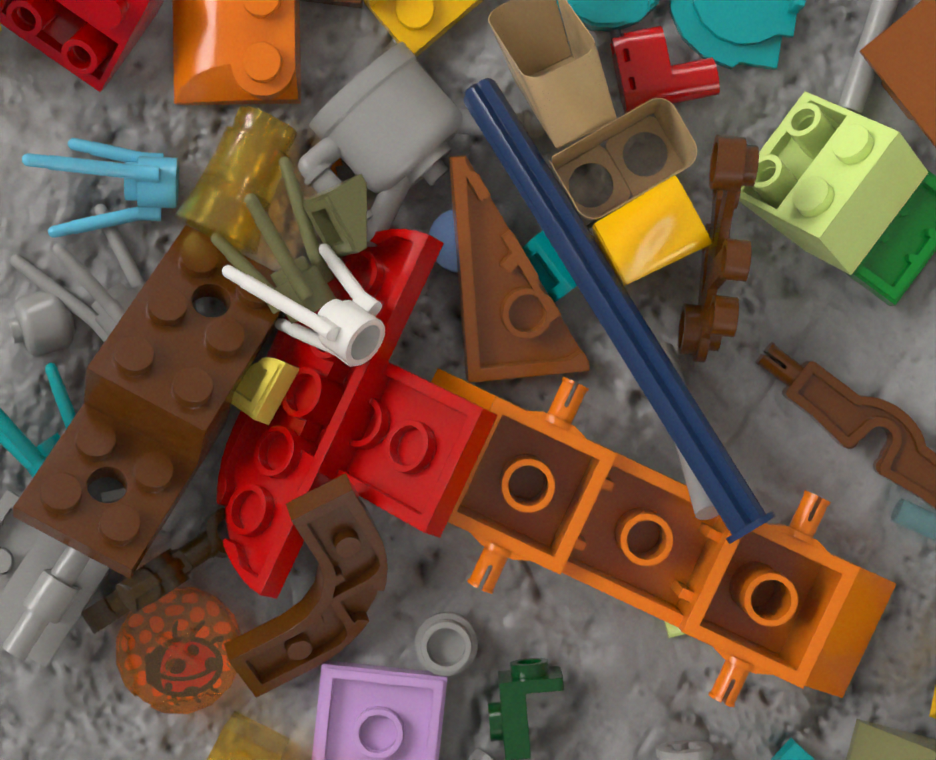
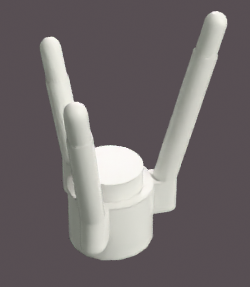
M326 243L319 246V253L353 300L341 301L333 299L327 302L318 314L231 265H226L222 268V274L225 278L309 327L307 328L298 323L291 324L289 320L278 318L275 323V327L278 330L336 356L349 367L362 365L370 360L383 342L385 326L381 320L375 317L382 308L381 302L365 292L341 258Z

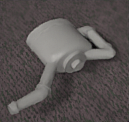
M400 42L355 76L314 116L309 126L319 136L321 141L301 157L298 163V170L305 178L304 183L307 187L312 186L317 193L342 182L330 169L339 158H342L356 175L362 174L367 183V188L374 193H378L371 209L367 210V247H376L377 245L369 240L373 238L375 232L390 229L409 188L423 178L432 186L448 172L449 168L442 161L452 151V148L447 143L456 134L484 135L469 110L458 108L418 63L416 55L404 42ZM522 110V113H516L531 138H538L546 134L534 112L530 113L529 110Z

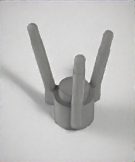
M98 204L95 207L96 215L109 213L104 204ZM117 225L103 228V231L132 288L130 290L122 282L106 290L63 244L58 243L53 247V253L96 300L91 305L96 312L20 255H13L11 257L10 263L45 292L58 296L65 307L91 326L103 342L106 341L145 284Z

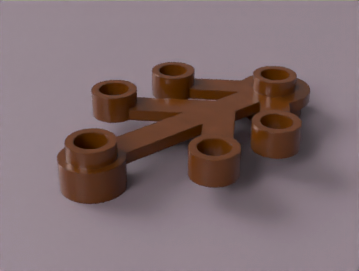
M717 134L713 143L709 170V187L712 189L711 224L706 223L705 225L712 244L701 249L702 259L698 305L683 304L678 328V354L692 355L694 362L704 363L708 351H719L722 336L734 337L737 330L739 318L738 297L717 295V291L726 280L746 282L750 271L751 241L730 238L734 209L738 207L741 186L753 187L758 172L759 147L758 145H748L745 137Z

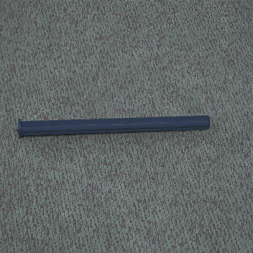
M485 78L470 86L465 91V106L732 534L726 538L729 544L733 543L776 517L773 510L767 514L765 513L496 81L491 78Z

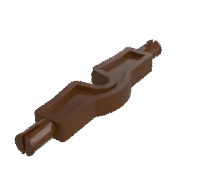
M773 342L763 350L779 362L782 367L764 354H760L756 364L784 383L786 386L782 390V395L809 415L837 444L844 448L852 449L873 428L882 427L887 437L878 458L873 463L874 471L912 493L936 511V453L926 446L921 430L907 413L886 400L858 395L814 361H805L802 365L775 346Z

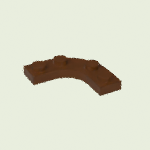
M346 473L286 503L291 521L318 561L315 581L300 602L283 614L224 643L229 663L256 698L314 669L342 651L369 623L366 612L374 601L377 592L385 590L388 564L384 544L372 516Z

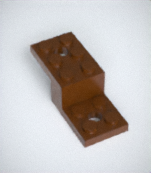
M188 225L184 226L86 368L84 404L13 506V517L131 579L224 429L236 388L275 328L277 319L281 318L284 313L279 311L273 314L265 301L223 276L222 268L226 265H233L211 242V237ZM243 255L273 287L276 286L270 277L275 271ZM202 297H214L224 303L227 312L215 318L205 317L194 309L192 303ZM110 477L118 480L123 485L126 493L116 502L102 503L95 500L89 494L88 487L99 478Z

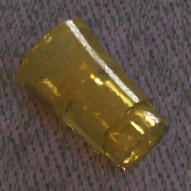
M240 106L232 126L225 128L219 144L196 186L174 217L209 237L213 233L218 232L235 248L250 254H257L262 234L254 222V218L248 210L244 198L249 193L255 194L265 212H269L282 177L279 160L284 156L290 158L287 153L297 136L296 130L264 111L250 106L247 108Z

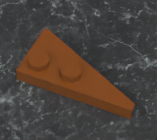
M466 155L449 156L467 381L472 383L590 371L589 360L579 348L563 321L559 309L553 299L547 294L514 233L508 228L490 197L491 194L481 177L475 172Z

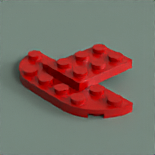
M409 229L377 231L373 238L369 240L376 244V247H367L359 253L339 257L365 292L382 304L381 310L375 317L383 322L385 336L380 348L370 360L362 365L349 367L336 356L278 330L266 357L284 361L299 368V371L269 425L252 419L243 411H240L227 440L218 474L217 504L225 506L226 524L229 539L225 538L222 542L231 564L239 576L251 589L261 596L278 598L304 543V539L291 521L286 503L346 473L360 497L423 533L440 538L498 416L497 414L389 362L444 245L442 241L429 234ZM334 275L335 278L327 284L336 297L335 299L352 301L353 299ZM299 321L295 322V323H298V324H300V325H302V326H305V327L309 328L308 326L302 324V323L299 322Z

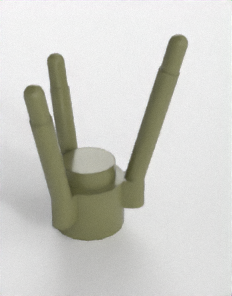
M284 156L280 158L279 166L311 266L304 256L296 260L293 259L268 213L265 212L257 196L253 193L247 194L244 202L281 266L279 270L270 275L276 286L273 287L221 233H213L211 242L235 268L245 274H249L310 311L315 312L327 302L336 298L327 284L335 277L319 253V243L313 224L303 207L304 196L299 181L296 178L290 158ZM267 303L268 307L270 308L273 314L280 311L279 309ZM286 314L291 324L297 322L296 319Z

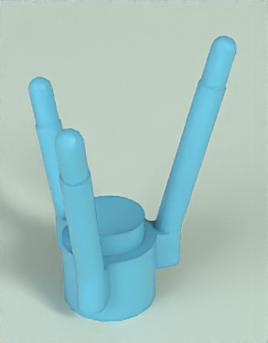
M71 138L68 141V147L72 150L124 163L32 153L22 156V163L28 167L124 178L125 200L137 201V207L53 225L48 229V234L52 238L71 234L75 235L139 220L161 221L162 208L177 209L179 160L178 158L164 157V153L139 152L100 142Z

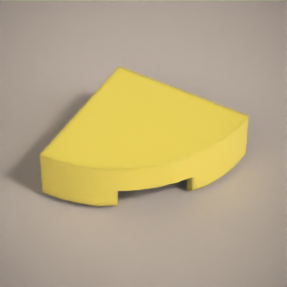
M261 358L259 362L251 365L234 392L231 404L252 419L269 425L295 379L299 368L275 358Z

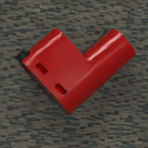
M661 26L623 34L621 29L613 30L609 33L612 42L610 43L611 54L625 114L654 98H663L672 104L719 95L720 82L714 58L710 57L671 66L666 39Z

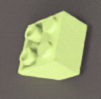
M804 91L759 151V164L755 184L753 187L741 186L739 202L804 251L852 275L929 172L899 131Z

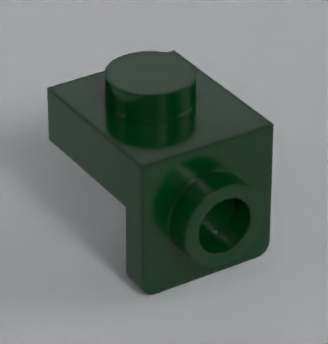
M545 658L515 660L510 662L511 670L498 671L500 702L488 703L491 742L504 741L505 760L531 759L526 694L564 690L561 667H549L548 659Z

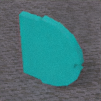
M669 0V13L681 39L702 59L713 57L717 65L730 70L736 65L776 70L782 37H794L797 14L804 8L806 0Z

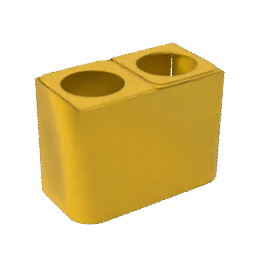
M675 175L597 221L591 229V235L623 286L712 244L706 228Z

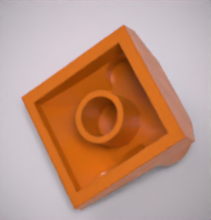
M172 0L175 105L301 104L300 0Z

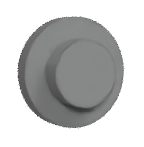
M439 612L433 614L420 625L415 638L417 658L428 671L436 675L453 676L463 672L472 664L477 654L478 638L476 631L465 617L457 613Z

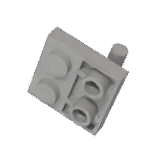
M7 490L0 500V640L4 642L2 648L21 660L29 657L42 666L47 667L111 568L13 517V506L20 496L11 490Z

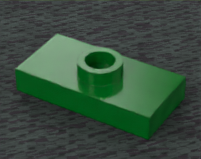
M927 170L929 173L853 274L846 273L889 306H895L936 252V176L929 170Z

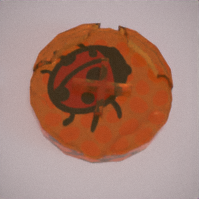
M177 587L151 605L145 606L136 613L130 612L127 615L116 637V665L124 686L135 697L139 696L144 702L150 704L149 707L162 713L190 714L211 706L233 684L237 672L228 661L224 643L242 635L235 615L218 597L196 587Z

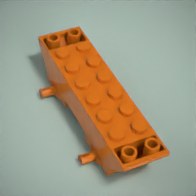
M437 368L431 381L432 383L498 415L448 520L449 523L470 532L484 546L474 570L467 580L470 585L478 588L488 566L492 565L482 585V591L493 594L495 585L508 558L532 561L559 575L563 573L670 623L678 627L681 632L712 646L725 659L721 671L708 695L720 703L723 701L729 707H735V702L749 672L774 675L802 689L806 686L843 698L896 587V583L827 551L818 540L813 538L828 505L831 504L830 501L804 490V495L789 526L766 522L729 544L726 538L732 534L720 515L708 520H699L695 517L686 484L586 438L572 425L589 388L577 383L568 405L564 406L575 381L563 376L562 383L548 412L529 411Z

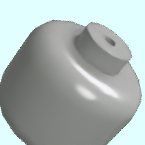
M42 290L21 296L15 301L14 313L16 318L7 320L14 344L24 341L26 350L32 356H42L67 348L72 344L73 334L76 333L70 310L65 307L58 296Z

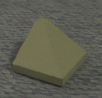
M362 174L345 180L303 201V207L322 242L330 245L338 257L359 253L367 248V183Z

